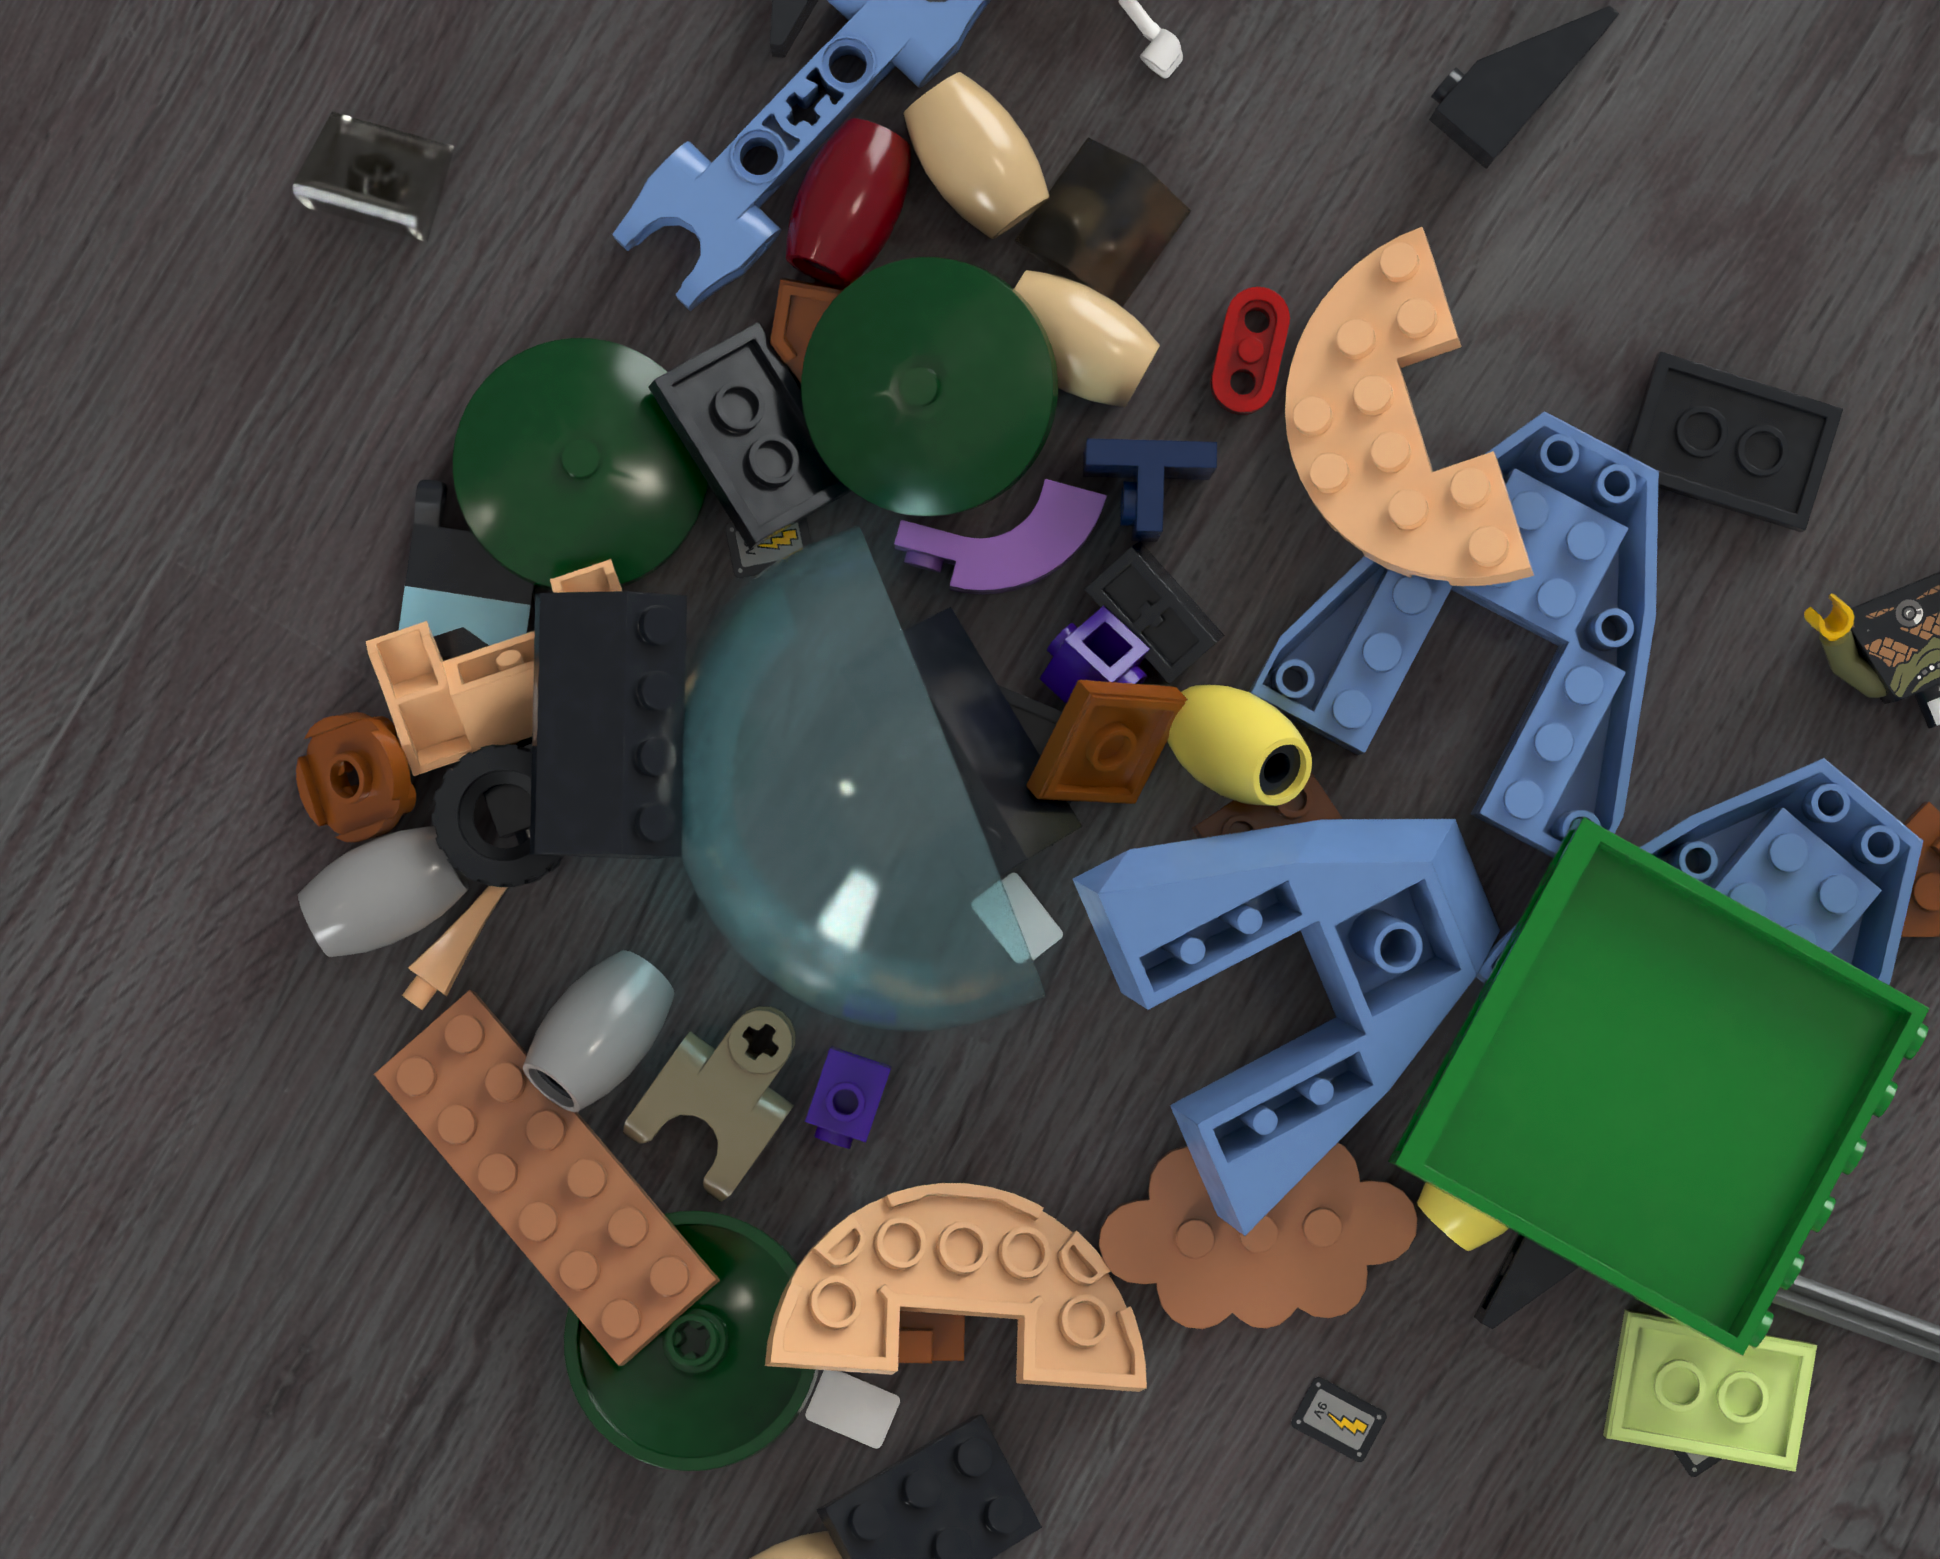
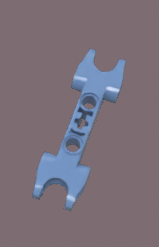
M827 0L848 22L762 109L713 162L705 157L689 141L676 149L647 179L631 209L613 232L614 239L629 251L634 246L642 243L650 234L664 226H682L694 233L700 241L701 256L693 271L682 282L681 288L675 294L677 299L689 311H692L716 291L744 275L777 239L782 229L760 209L774 192L792 176L895 67L902 71L918 88L927 84L959 52L969 31L991 0H948L946 2H928L926 0ZM845 55L857 56L865 63L866 71L855 82H840L830 72L835 60ZM819 79L828 94L838 100V103L832 104L829 96L826 94L814 108L817 120L814 125L811 126L804 120L796 126L792 125L794 117L791 108L798 104L806 109L820 97L818 85L814 83ZM765 146L776 152L778 159L773 170L763 175L751 174L742 166L743 158L753 147Z

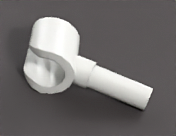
M1119 0V4L1136 24L1143 36L1151 41L1140 55L1141 60L1164 79L1169 78L1183 60L1179 40L1174 34L1166 29H1161L1157 23H1154L1137 0Z

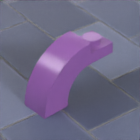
M1045 479L1041 495L1031 514L1020 525L1002 535L990 538H969L901 520L894 546L896 550L906 552L904 563L914 567L940 573L943 562L955 565L950 582L951 591L982 595L1014 591L1048 577L1060 569L1078 552L1092 533L1102 512L1107 495Z

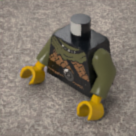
M1940 572L1852 608L1835 594L1831 593L1828 596L1832 601L1833 607L1830 615L1825 619L1812 607L1805 610L1804 618L1820 633V642L1830 668L1836 676L1866 697L1880 698L1884 704L1897 702L1915 695L1928 729L1940 725Z

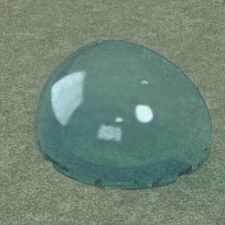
M856 525L788 554L757 574L728 601L706 629L686 666L682 757L683 823L681 859L699 900L716 927L729 943L762 976L785 993L806 1005L843 1021L876 1029L903 1032L940 1031L969 1026L1046 998L1041 980L986 839L860 526Z

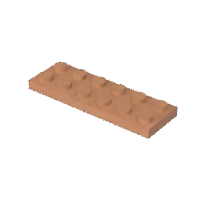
M469 990L374 1075L618 1366H624L717 1284L720 1279L578 1112H571L556 1105L529 1081L523 1071L527 1052L476 992Z

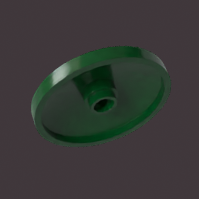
M917 257L891 262L871 270L847 286L832 301L817 323L807 346L801 376V396L803 412L812 441L826 465L844 485L868 502L890 511L914 516H941L956 514L982 506L1002 495L1026 474L1042 451L1052 428L1058 400V375L1053 348L1043 325L1029 303L1014 288L991 272L972 264L939 257Z
M569 338L550 341L524 350L496 368L483 381L466 406L459 422L453 449V478L459 506L468 527L483 549L498 564L526 582L552 590L550 579L611 559L622 588L653 573L679 550L694 528L702 510L707 490V481L648 388L654 379L667 373L664 368L642 353L621 344L592 338Z
M705 1211L668 1213L664 1215L720 1281L624 1366H618L569 1307L564 1332V1355L567 1373L573 1392L587 1418L610 1443L624 1453L650 1465L670 1470L703 1471L723 1468L758 1454L781 1437L804 1409L814 1388L819 1370L765 1366L767 1341L773 1316L782 1292L799 1264L774 1238L742 1220Z

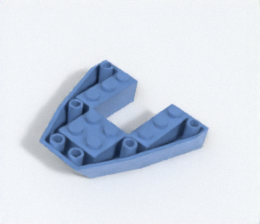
M1544 411L1487 452L1494 451L1498 460L1534 576L1486 586H1452L1448 581L1428 579L1412 575L1411 578L1404 576L1363 556L1280 636L1248 692L1276 707L1288 719L1360 755L1366 752L1450 590L1557 645L1558 648L1471 815L1553 858L1573 820L1585 817L1615 834L1624 816L1656 619L1659 471Z
M1825 758L1698 812L1640 847L1887 985L1890 984L1923 840ZM1516 925L1490 949L1476 976L1484 984Z
M1322 819L1129 849L1073 878V882L1121 993L1147 1010L1299 930L1302 933L1336 1018L1170 1105L1217 1216L1244 1236L1391 1089L1475 979L1500 932L1456 819Z

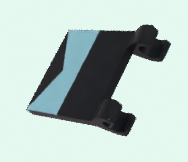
M421 480L416 490L414 525L399 630L427 621L440 655L453 658L528 633L535 585L522 580L498 564L483 549L471 531L441 527L447 499V485L442 481Z

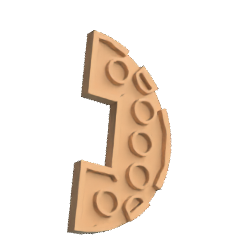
M1420 227L1382 245L1354 265L1327 293L1309 319L1298 342L1290 366L1286 387L1285 418L1291 456L1306 491L1330 527L1362 551L1365 557L1377 564L1410 578L1412 575L1428 579L1448 581L1452 586H1486L1534 576L1494 451L1434 472L1432 470L1401 368L1461 348L1462 346L1423 227Z
M968 1183L922 1185L891 1193L850 1214L829 1230L808 1251L782 1292L773 1316L765 1366L892 1375L898 1371L900 1311L1018 1319L1016 1383L1140 1392L1147 1388L1146 1362L1135 1315L1131 1306L1126 1307L1118 1288L1109 1275L1110 1269L1103 1262V1258L1077 1230L1075 1232L1070 1231L1055 1218L1043 1212L1044 1207L1014 1193Z

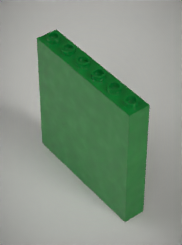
M1582 817L1573 820L1388 1162L1729 1351L1743 1356L1748 1346L1756 1348L1765 1338L1774 1314L1767 1310L1779 1288L1788 1290L1799 1275L1805 1260V1256L1800 1254L1799 1251L1810 1230L1818 1233L1829 1219L1836 1203V1199L1830 1196V1193L1841 1173L1849 1175L1859 1163L1867 1145V1141L1860 1137L1872 1115L1878 1118L1881 1117L1892 1102L1898 1084L1892 1081V1078L1903 1057L1911 1060L1922 1046L1929 1029L1922 1022L1930 1008L1598 824Z

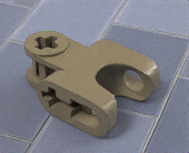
M757 1006L747 1010L733 1024L716 1049L690 1031L625 1121L623 1134L634 1142L643 1144L651 1141L668 1120L679 1115H691L705 1120L716 1135L718 1150L712 1167L704 1177L703 1186L705 1191L719 1202L730 1197L794 1106L768 1087L790 1057L796 1044V1031L792 1020L783 1011L775 1007ZM765 1024H768L776 1030L772 1041L779 1047L777 1052L775 1053L771 1049L766 1048L760 1055L753 1053L749 1048L752 1045L753 1038L747 1033L748 1027L750 1026L759 1031Z

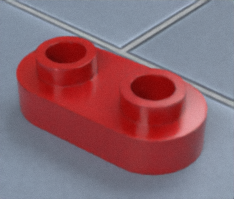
M1251 287L1241 291L1232 299L1225 314L1211 375V391L1216 402L1224 410L1233 414L1248 415L1259 411L1268 403L1275 389L1290 323V313L1284 299L1277 292L1269 288ZM1251 311L1262 312L1268 319L1267 329L1260 333L1250 331L1245 325V316ZM1239 372L1249 374L1254 381V389L1245 395L1236 393L1230 384L1231 377Z

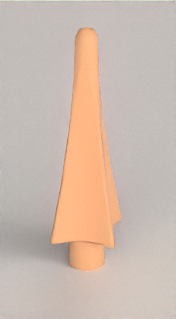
M488 886L444 934L408 967L416 974V977L402 994L404 998L423 1010L437 990L447 997L482 928L508 887Z

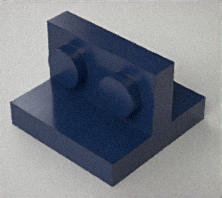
M1087 438L1083 451V477L1133 478V482L1124 481L1123 487H1121L1120 526H1132V541L1157 542L1162 534L1164 479L1210 480L1217 468V442Z

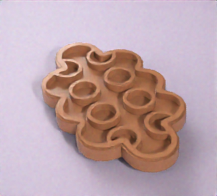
M1338 1142L1244 1236L1217 1216L1188 1146H1183L1170 1150L1157 1160L1149 1177L1148 1199H1136L1122 1203L1107 1215L1100 1228L1098 1245L1103 1262L1115 1276L1129 1283H1156L1161 1306L1172 1320L1185 1327L1205 1329L1218 1325L1233 1313L1241 1321L1252 1327L1267 1329L1280 1325L1297 1308L1314 1317L1333 1318L1346 1314L1359 1303L1366 1290L1367 1265L1393 1261L1406 1252L1416 1236L1418 1219L1413 1203L1401 1189L1387 1181H1360L1354 1157L1344 1145Z

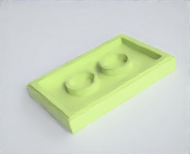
M1625 1310L1603 1436L1608 1439L1796 1472L1817 1345L1810 1342L1766 1335L1758 1347L1748 1346L1742 1356L1729 1351L1672 1318Z

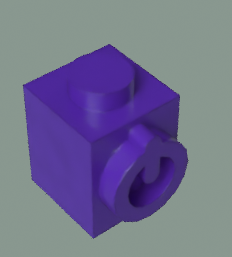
M1103 605L1079 627L1074 623H1070L1056 636L1047 648V652L1053 658L1039 679L1064 703H1067L1078 680L1142 684L1147 675L1138 666L1150 648Z
M831 1046L805 1122L817 1126L814 1137L847 1149L851 1148L854 1139L866 1143L892 1066Z

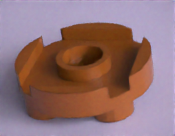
M348 712L326 717L309 729L304 739H312L308 744L307 755L297 759L296 780L302 803L310 818L319 827L329 825L335 832L341 834L335 838L344 842H359L388 833L397 825L402 815L408 814L413 810L416 804V790L410 780L408 761L398 740L395 725L389 718L384 716L371 717L362 712ZM353 766L359 776V785H350L347 773L353 770Z

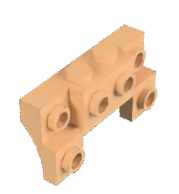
M611 559L550 579L553 593L622 591ZM427 621L366 641L369 658L382 688L401 747L405 752L413 776L458 762L464 755L469 752L478 751L481 747L505 744L516 745L520 740L532 737L535 631L446 661L442 660Z

